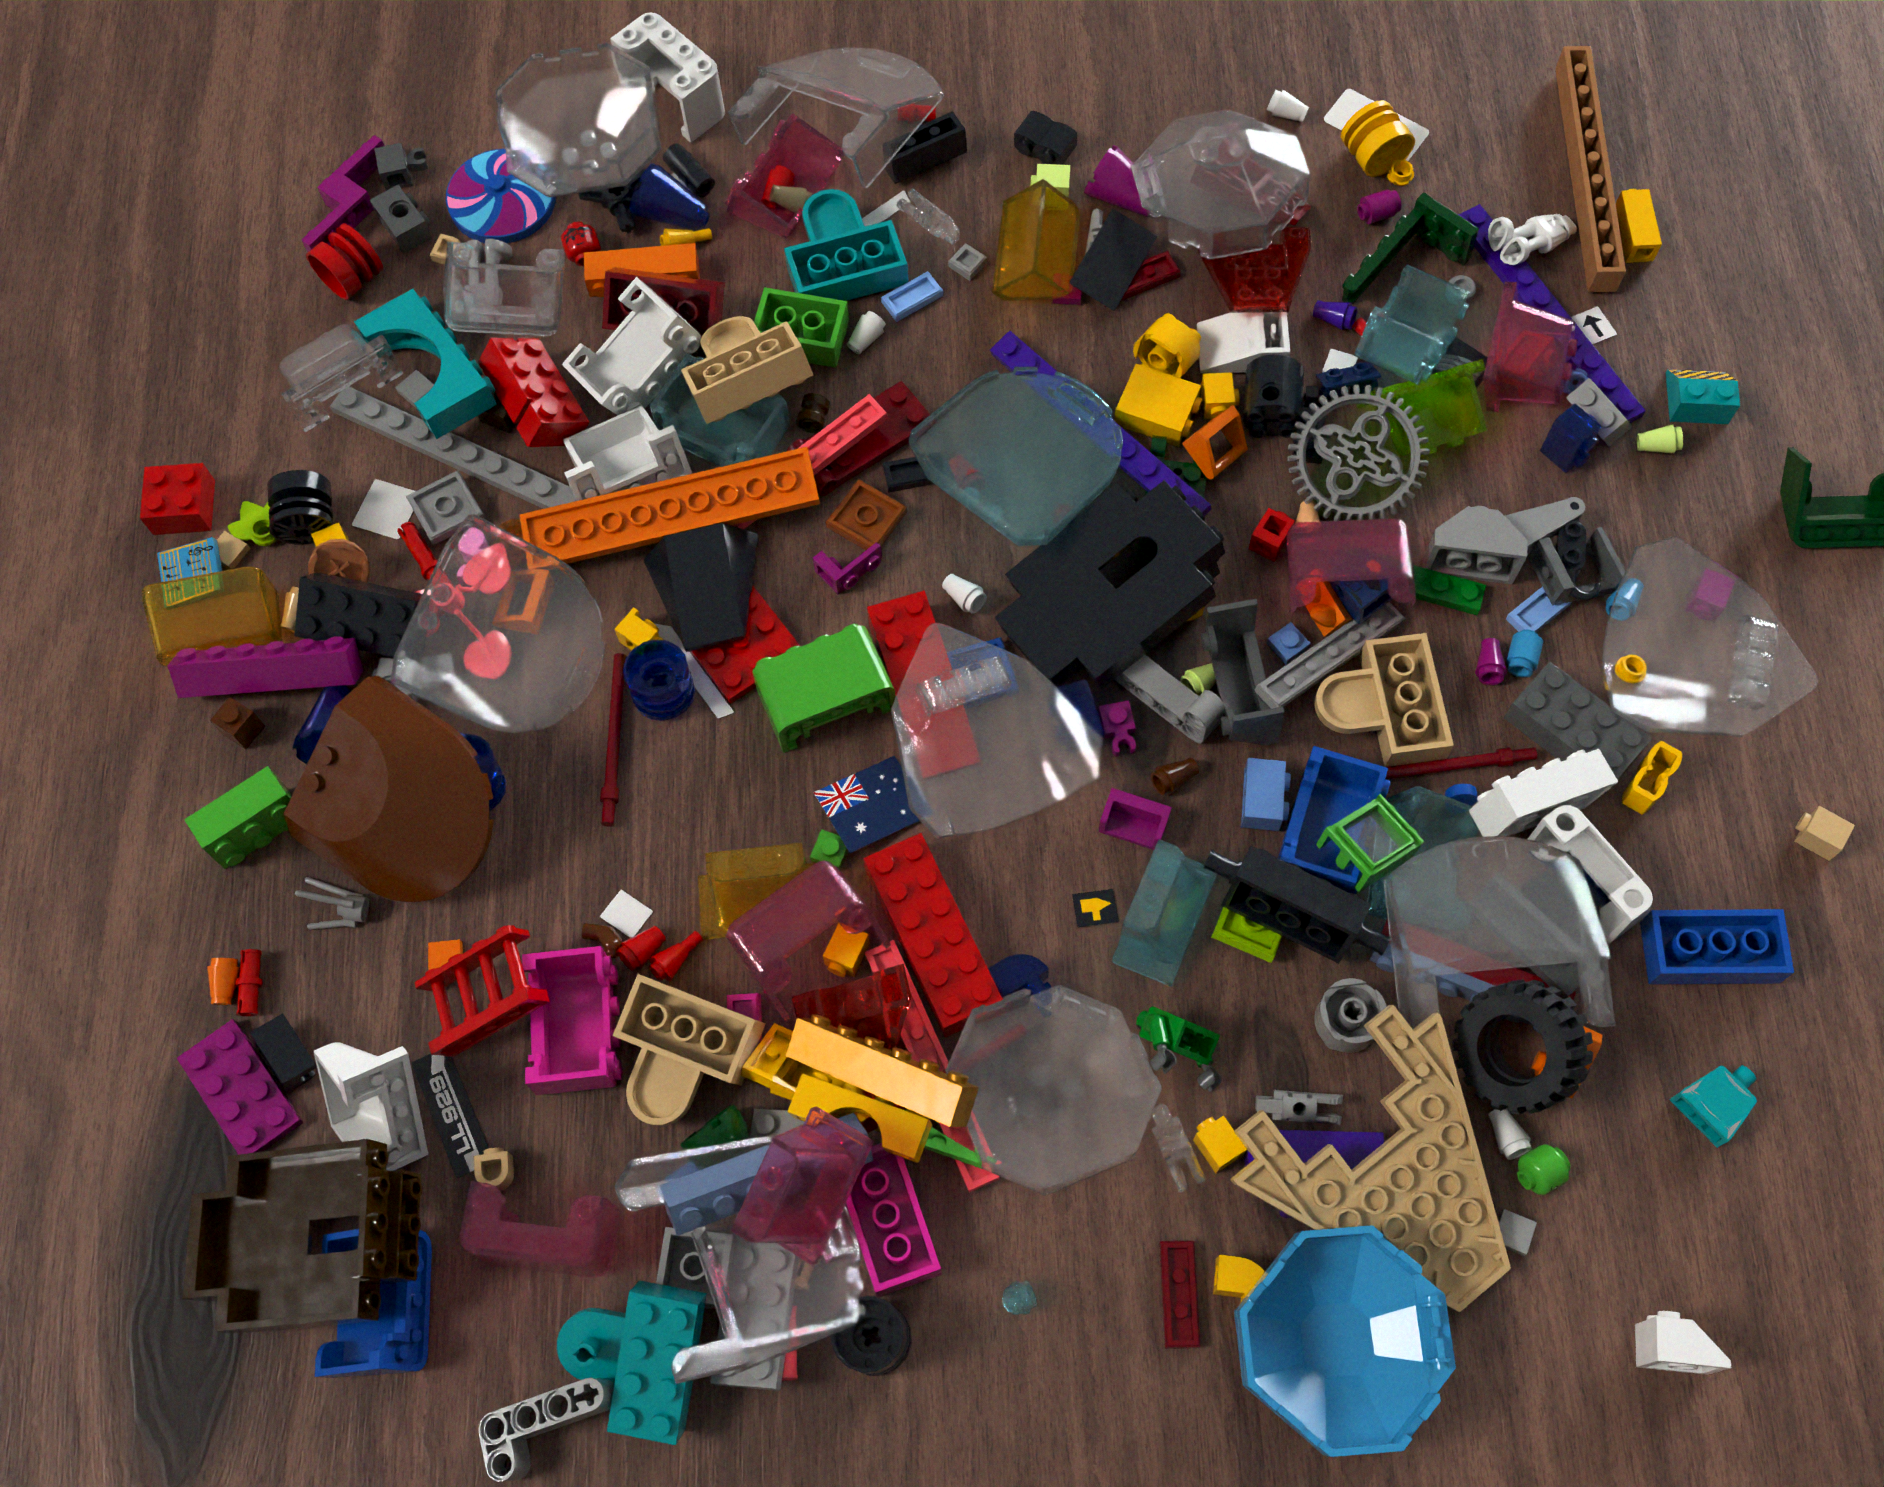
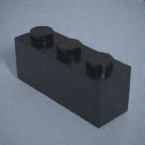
M952 111L881 142L880 149L883 167L894 184H897L967 153L965 128Z

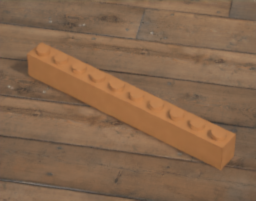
M1564 46L1555 71L1588 292H1616L1626 273L1592 50L1591 46Z

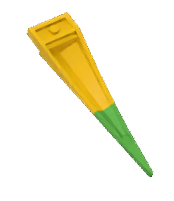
M776 1023L766 1033L741 1070V1076L770 1088V1093L792 1100L802 1073L811 1077L814 1072L826 1075L833 1079L831 1084L841 1088L847 1083L787 1057L786 1052L793 1031ZM865 1090L862 1094L872 1099H875L876 1096ZM847 1113V1114L841 1115V1116H839V1118H840V1117H843V1116H845V1115L851 1114V1113ZM854 1113L860 1122L869 1117L864 1114ZM879 1127L875 1129V1131L881 1132ZM933 1127L931 1128L924 1147L925 1149L986 1171L994 1172L995 1166L992 1162Z

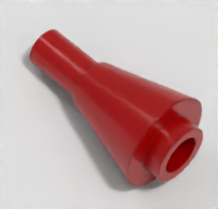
M694 931L681 943H677L649 957L651 962L649 966L650 971L658 980L662 981L665 979L670 982L688 957L689 952L701 943L703 938L697 931Z

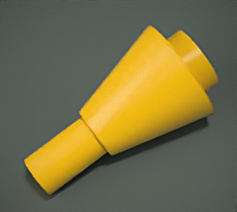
M664 228L663 235H660L661 246L696 243L712 239L710 228L697 231Z

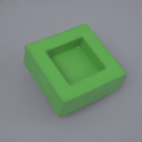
M821 829L810 855V860L840 871L848 850L839 835Z

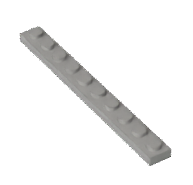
M345 385L330 405L333 413L540 508L545 509L576 501L570 486L451 432L436 439L422 419L350 386Z

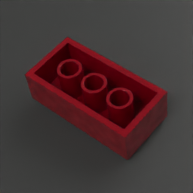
M617 267L605 271L602 329L616 330L632 311L620 302L618 298L636 277L650 287L697 330L701 337L711 326L722 321L725 282ZM641 289L633 293L631 301L640 296Z

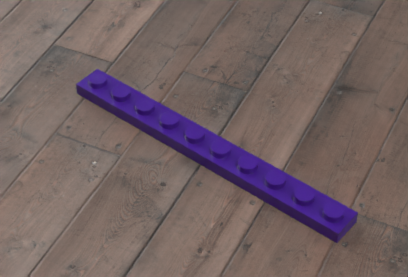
M1479 204L1458 214L1479 228L1474 244L1475 249L1544 336L1553 338L1555 350L1571 370L1574 371L1579 368L1586 371L1587 378H1590L1629 423L1643 417L1646 410L1528 263L1524 261L1516 265L1506 264L1500 259L1502 249L1493 251L1488 239V229L1493 220L1484 208Z
M1009 331L990 349L991 355L1148 493L1165 480L1171 488L1176 485L1186 497L1185 502L1190 508L1195 505L1204 516L1212 510L1210 503L1014 333Z

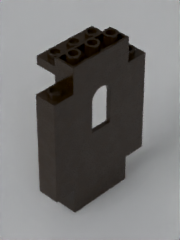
M370 1139L228 1156L226 1190L192 1194L183 1299L204 1302L217 1301L214 1332L240 1334L378 1321L381 1305L380 1284L410 1282L417 1279V1268L419 1266L418 1233L421 1228L419 1218L420 1197L422 1195L421 1174L406 1170L387 1171V1144ZM360 1217L357 1249L311 1255L313 1221Z

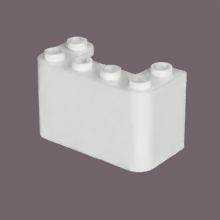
M651 12L645 13L610 38L621 83L629 90L634 88V84H643L647 90H650L659 83L680 102L684 125L681 127L682 136L690 143L724 117L725 108L717 64L660 15Z

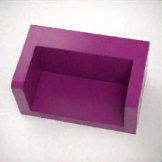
M1111 788L1100 819L1098 832L1158 851L1172 807Z

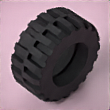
M1524 979L1503 983L1475 995L1472 998V1003L1466 1004L1460 1012L1464 1018L1456 1021L1454 1032L1458 1033V1038L1452 1040V1050L1458 1051L1459 1058L1454 1060L1457 1069H1463L1466 1076L1462 1080L1467 1087L1473 1085L1477 1089L1475 1096L1481 1101L1492 1100L1490 1105L1497 1110L1502 1111L1508 1108L1511 1114L1540 1112L1573 1095L1579 1089L1578 1084L1585 1081L1589 1073L1585 1066L1592 1063L1593 1052L1587 1051V1045L1593 1043L1591 1032L1585 1033L1583 1024L1588 1022L1584 1014L1577 1015L1573 1010L1577 1004L1570 997L1562 999L1560 997L1562 991L1554 986L1544 988L1545 985L1541 981L1532 980L1525 982ZM1511 1015L1522 1017L1532 1023L1542 1035L1546 1046V1063L1541 1074L1538 1076L1529 1077L1514 1070L1504 1059L1499 1047V1031L1506 1017Z

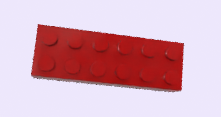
M922 833L864 857L865 871L944 1038L1002 1012L1004 1000Z

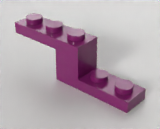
M373 135L367 142L362 144L350 158L345 160L337 170L324 179L317 187L325 205L333 211L328 213L326 218L314 229L310 230L302 239L307 252L320 242H325L331 246L328 240L329 234L332 232L337 233L336 229L343 223L355 228L374 210L368 191L360 185L378 169L374 148L385 145L382 139L376 135Z

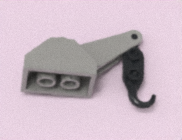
M1570 497L1505 516L1499 510L1489 509L1485 506H1468L1435 529L1423 557V568L1464 579L1513 584L1527 558V554L1530 553L1537 541L1548 537L1551 539L1557 535V553L1575 586L1569 595L1582 601L1591 600L1598 595L1601 584L1596 583L1593 590L1584 592L1576 585V578L1586 559V529L1579 522L1585 511V503L1578 497Z

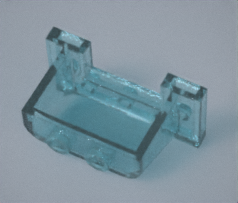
M1158 839L1123 922L1119 943L1112 958V963L1172 987L1217 874L1204 869V864L1187 858L1177 846Z

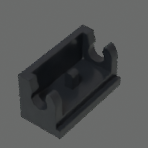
M283 1013L250 1032L254 1044L287 1095L316 1075L313 1071L317 1068L315 1062Z

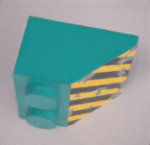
M1667 369L1666 384L1670 422L1729 424L1740 407L1738 380L1726 372Z

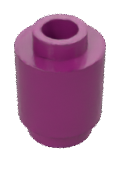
M1388 189L1364 196L1360 199V204L1357 206L1359 218L1367 224H1372L1394 217L1397 212L1401 211V199L1397 191H1390Z

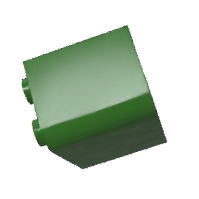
M851 624L846 626L841 632L833 635H822L816 638L814 642L802 647H791L784 654L773 658H762L756 663L752 672L757 692L783 753L798 748L796 739L803 734L805 738L810 737L809 730L854 712L866 709L867 713H871L875 706L881 709L882 714L897 709L895 689L866 626Z

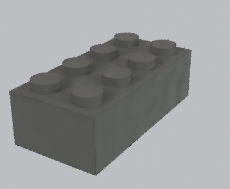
M1549 662L1525 688L1504 716V719L1552 756L1560 758L1561 762L1567 760L1568 756L1579 750L1584 749L1588 753L1600 749L1617 780L1653 739L1552 662Z

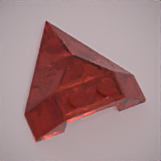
M904 964L873 972L872 976L839 986L816 989L792 996L796 1019H811L812 1014L826 1017L831 1020V1026L838 1028V1025L855 1029L858 1031L857 1037L865 1039V1036L879 1039L885 1042L883 1047L891 1051L892 1048H897L911 1000ZM865 1090L863 1091L864 1096L875 1099L876 1095Z

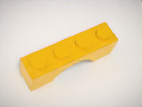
M814 1072L811 1077L802 1073L787 1111L793 1118L819 1126L847 1113L854 1112L867 1115L877 1122L881 1131L882 1147L886 1152L919 1163L932 1128V1123L929 1119L912 1110L906 1109L905 1111L894 1107L895 1103L877 1095L875 1099L862 1095L864 1090L854 1085L845 1083L844 1087L841 1088L831 1084L833 1079L826 1075Z

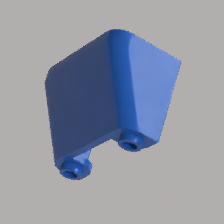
M359 1229L323 1235L322 1254L357 1249ZM420 1230L418 1233L419 1266L417 1268L416 1281L380 1284L381 1305L378 1321L338 1324L337 1341L326 1342L317 1351L315 1377L333 1378L420 1371L425 1366L428 1358L432 1260L431 1240L426 1232Z

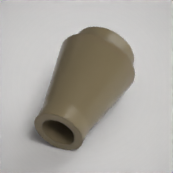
M773 185L769 200L800 215L805 202L812 196V193L808 192L806 188Z

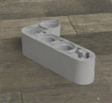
M1146 655L1115 678L1120 685L1196 743L1201 744L1220 724V717L1224 716L1225 704L1215 693L1204 690L1198 696Z
M585 1378L486 1414L479 1424V1438L488 1476L497 1482L516 1481L524 1478L531 1466L526 1439L608 1411L611 1408L614 1383L606 1378ZM599 1393V1395L594 1397V1401H587L584 1396ZM564 1398L568 1402L565 1414L561 1411V1402ZM534 1409L536 1413L535 1423L531 1425L529 1421L530 1412ZM502 1420L504 1424V1432L500 1437L498 1433V1426ZM508 1456L512 1461V1466L509 1472H507L505 1468V1462Z

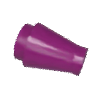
M1486 638L1481 642L1475 674L1482 684H1499L1507 674L1500 650V642L1495 638Z

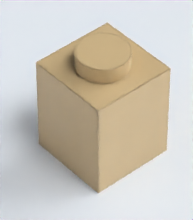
M1818 806L1811 814L1805 812L1795 827V829L1799 830V833L1794 842L1830 861L1842 851L1855 825Z

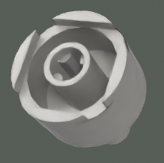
M1355 978L1339 980L1327 989L1316 1007L1314 1022L1317 1033L1329 1049L1345 1053L1364 1050L1374 1042L1373 1037L1364 1025L1387 1007L1385 1000L1377 989L1374 990L1365 981ZM1348 1011L1352 1017L1356 1016V1019L1351 1020L1350 1017L1345 1015V1012Z

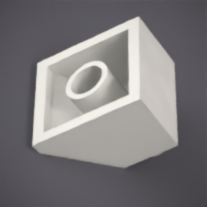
M1658 1311V1315H1649L1647 1320L1635 1324L1636 1367L1705 1375L1731 1368V1360L1693 1320L1680 1319V1313Z

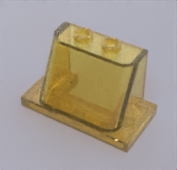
M802 842L705 853L707 875L698 876L701 936L703 940L830 926L824 862L808 864Z

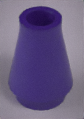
M1317 300L1313 310V317L1319 318L1341 330L1345 328L1352 329L1358 309L1352 306L1351 302H1323Z

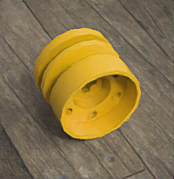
M1384 100L1372 102L1358 110L1346 122L1340 136L1344 145L1348 147L1349 152L1355 156L1359 166L1370 177H1378L1388 173L1389 166L1396 160H1405L1415 145L1413 134L1403 122H1400L1398 114L1394 112L1390 103Z

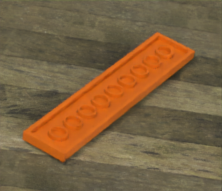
M803 447L520 514L519 516L528 568L540 567L548 569L658 543L666 535L720 523L734 525L819 505L820 499L808 447Z

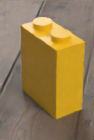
M1135 364L1115 409L1114 421L1122 428L1151 438L1152 435L1167 437L1166 443L1179 447L1182 438H1188L1194 422L1190 420L1192 415H1198L1202 406L1203 398L1199 397L1201 385Z

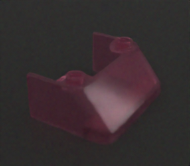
M819 861L733 921L727 930L729 944L765 1000L785 1022L790 1019V1016L776 994L783 990L791 980L792 972L786 959L837 922L848 933L858 934L866 930L885 948L891 945L870 908L841 871L829 861Z

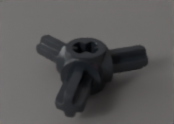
M639 169L626 181L614 179L606 183L604 187L587 184L580 185L578 196L580 200L602 203V207L609 209L610 213L616 217L620 231L629 234L632 233L631 230L636 228L632 215L634 209L633 202L637 199L636 193L652 180V177L646 169Z

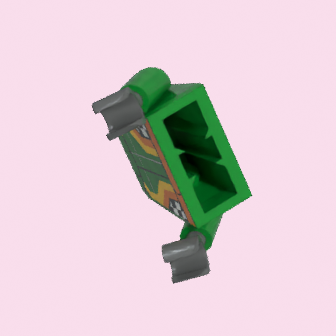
M1154 1006L1150 1007L1148 1011H1142L1138 1015L1136 1026L1140 1029V1037L1152 1042L1154 1050L1158 1051L1150 1060L1154 1070L1158 1071L1162 1068L1163 1073L1167 1074L1177 1062L1176 1056L1171 1052L1173 1051L1195 1060L1197 1066L1203 1068L1204 1072L1197 1077V1081L1204 1090L1208 1089L1211 1092L1220 1085L1222 1081L1221 1075L1211 1066L1214 1062L1212 1055L1220 1034Z

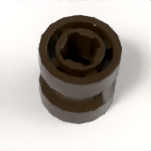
M805 394L801 403L802 411L798 413L796 425L809 433H817L822 430L825 425L824 416L828 414L831 405L830 401L819 394Z

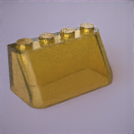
M1044 179L1003 201L992 293L1004 301L1057 299L1070 294L1073 285L1069 282L1075 270L1080 213L1077 205L1070 198Z
M241 567L150 584L142 589V603L156 659L162 666H168L179 651L187 648H194L197 651L208 650L214 646L234 648L247 643L259 646L267 645L274 641H282L278 591L260 568Z

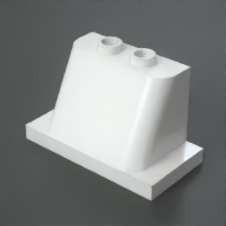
M642 405L563 439L565 447L575 465V468L564 472L576 501L692 474L673 425L659 431Z
M340 1042L331 1043L314 1050L330 1124L342 1142L370 1139L386 1143L388 1153L387 1171L396 1170L428 1155L409 1055L403 1046L380 1056Z

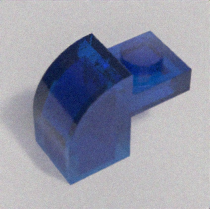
M1016 954L988 968L1004 1000V1004L1027 991L1043 1017L1055 1011L1056 1002L1054 1000L1057 999V995L1048 982L1044 984L1042 982L1048 978L1049 968L1038 958L1026 954Z

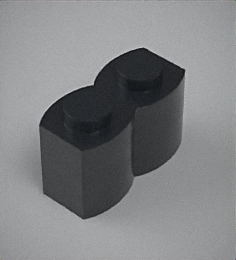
M1030 111L1014 133V146L1023 155L1038 157L1043 164L1063 165L1077 146V132L1066 124L1054 122L1040 112Z

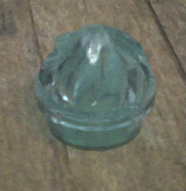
M1016 1280L1004 1290L1002 1304L1007 1311L1014 1315H1027L1030 1313V1309L1037 1307V1300L1033 1288L1027 1280L1023 1282Z

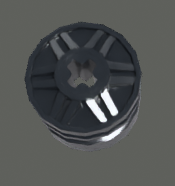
M291 470L281 472L268 481L269 533L275 539L294 545L314 543L311 536L312 533L333 525L331 483L325 476L307 470Z
M875 1296L857 1297L845 1303L835 1315L831 1327V1344L837 1358L848 1368L868 1376H884L898 1369L908 1357L912 1345L911 1328L905 1315L886 1300ZM879 1330L878 1336L882 1338L879 1344L872 1343L869 1346L871 1340L867 1337L870 1331L876 1333Z

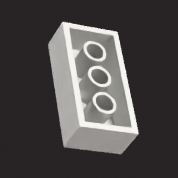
M1583 749L1571 754L1565 761L1561 762L1560 758H1556L1543 765L1542 769L1536 770L1535 767H1530L1519 773L1516 778L1511 779L1510 776H1505L1492 783L1493 789L1477 797L1478 803L1469 812L1488 844L1537 826L1545 816L1562 805H1571L1579 810L1585 809L1614 786L1618 780L1600 749L1588 753Z

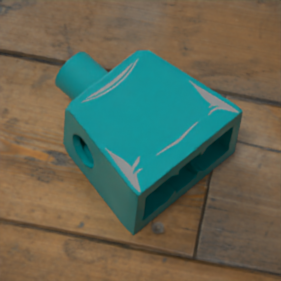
M1721 1065L1678 1092L1669 1100L1718 1148L1734 1136L1757 1103L1756 1097L1748 1090L1757 1078L1746 1066L1741 1065L1731 1073L1726 1067Z

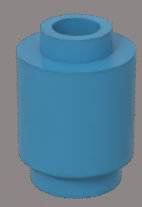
M1522 630L1512 636L1506 660L1508 671L1518 677H1530L1533 671L1537 669L1543 639L1535 631Z

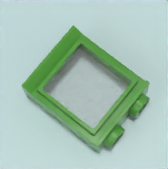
M1379 794L1376 799L1332 826L1326 827L1316 845L1321 849L1329 841L1333 840L1341 849L1336 858L1337 866L1340 869H1345L1353 863L1363 874L1355 886V889L1360 892L1412 859L1424 840L1403 819L1395 807Z

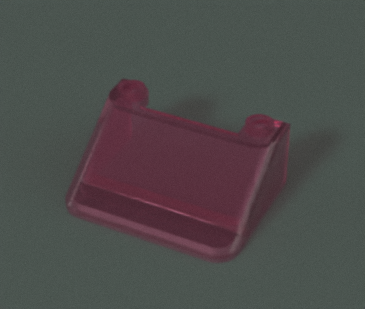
M1399 519L1300 522L1294 524L1288 530L1287 573L1289 612H1295L1296 607L1310 604L1316 595V582L1388 579V592L1393 600L1405 603V608H1412L1415 604V581L1409 529L1403 521Z

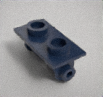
M1360 362L1354 366L1342 369H1329L1324 373L1316 374V378L1323 386L1319 388V395L1325 396L1329 401L1331 400L1330 391L1335 390L1338 397H1342L1341 388L1350 386V393L1353 394L1354 385H1359V393H1364L1366 385H1370L1371 391H1373V388L1378 387L1377 379L1381 378V374L1371 362Z

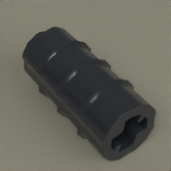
M676 143L667 149L663 155V161L670 167V171H673L696 196L702 198L708 195L715 186V180L710 176L708 170H705L682 145Z

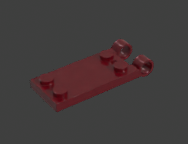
M902 381L874 397L877 403L887 412L889 419L827 465L828 469H824L814 476L820 496L830 494L835 488L935 427V419ZM817 433L806 440L798 439L794 441L787 451L798 449Z

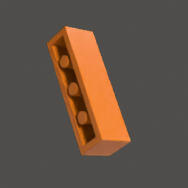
M695 243L584 253V277L590 297H604L605 271L615 267L700 279L699 258Z

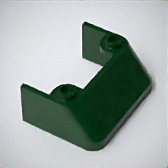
M1788 447L1780 495L1790 539L1801 548L1884 546V473L1877 475L1871 481L1868 495L1811 497L1812 484L1809 478L1812 463L1794 447Z

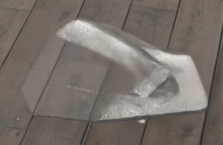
M1677 536L1635 547L1610 610L1603 644V680L1609 695L1612 712L1647 732L1742 737L1775 717L1816 688L1818 679L1811 665L1765 599L1740 577ZM1632 654L1641 657L1645 661L1647 666L1646 676L1641 682L1629 683L1617 676L1615 664L1621 657ZM1627 667L1630 671L1635 672L1633 668Z
M933 623L927 627L891 708L909 809L936 839L969 835L1006 825L1045 809L1099 779L1103 738L1028 660L942 623Z

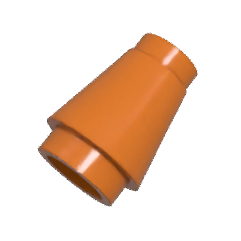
M211 958V965L207 966L211 1004L231 1005L236 988L235 982L240 973L238 959Z

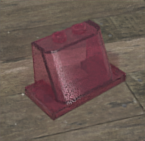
M1505 281L1483 377L1487 411L1498 412L1501 400L1560 404L1565 381H1570L1572 376L1573 364L1569 363L1570 356H1576L1578 340L1574 339L1575 321L1519 302L1517 282Z
M819 1107L811 1108L804 1124L773 1137L731 1231L751 1243H777L812 1266L817 1264L874 1140Z

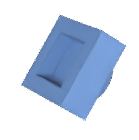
M1290 622L1270 636L1266 644L1287 665L1308 650L1311 643Z

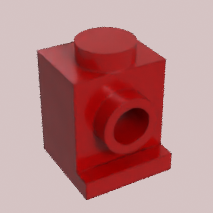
M1268 508L1251 535L1249 549L1275 562L1292 533L1295 520L1291 519L1284 512Z

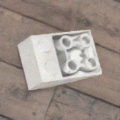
M1256 304L1198 322L1196 325L1197 331L1201 336V341L1199 342L1200 373L1246 372L1247 365L1258 357L1266 355L1290 356L1286 304Z

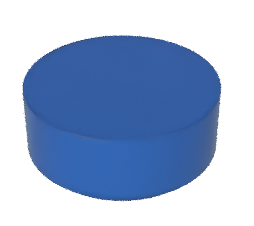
M1456 784L1445 791V800L1448 807L1467 808L1478 802L1477 789L1471 784Z

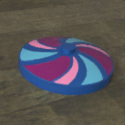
M495 149L470 158L455 171L446 190V205L455 226L469 238L485 243L486 239H496L505 243H512L532 235L547 222L556 204V188L549 169L537 157L516 149Z

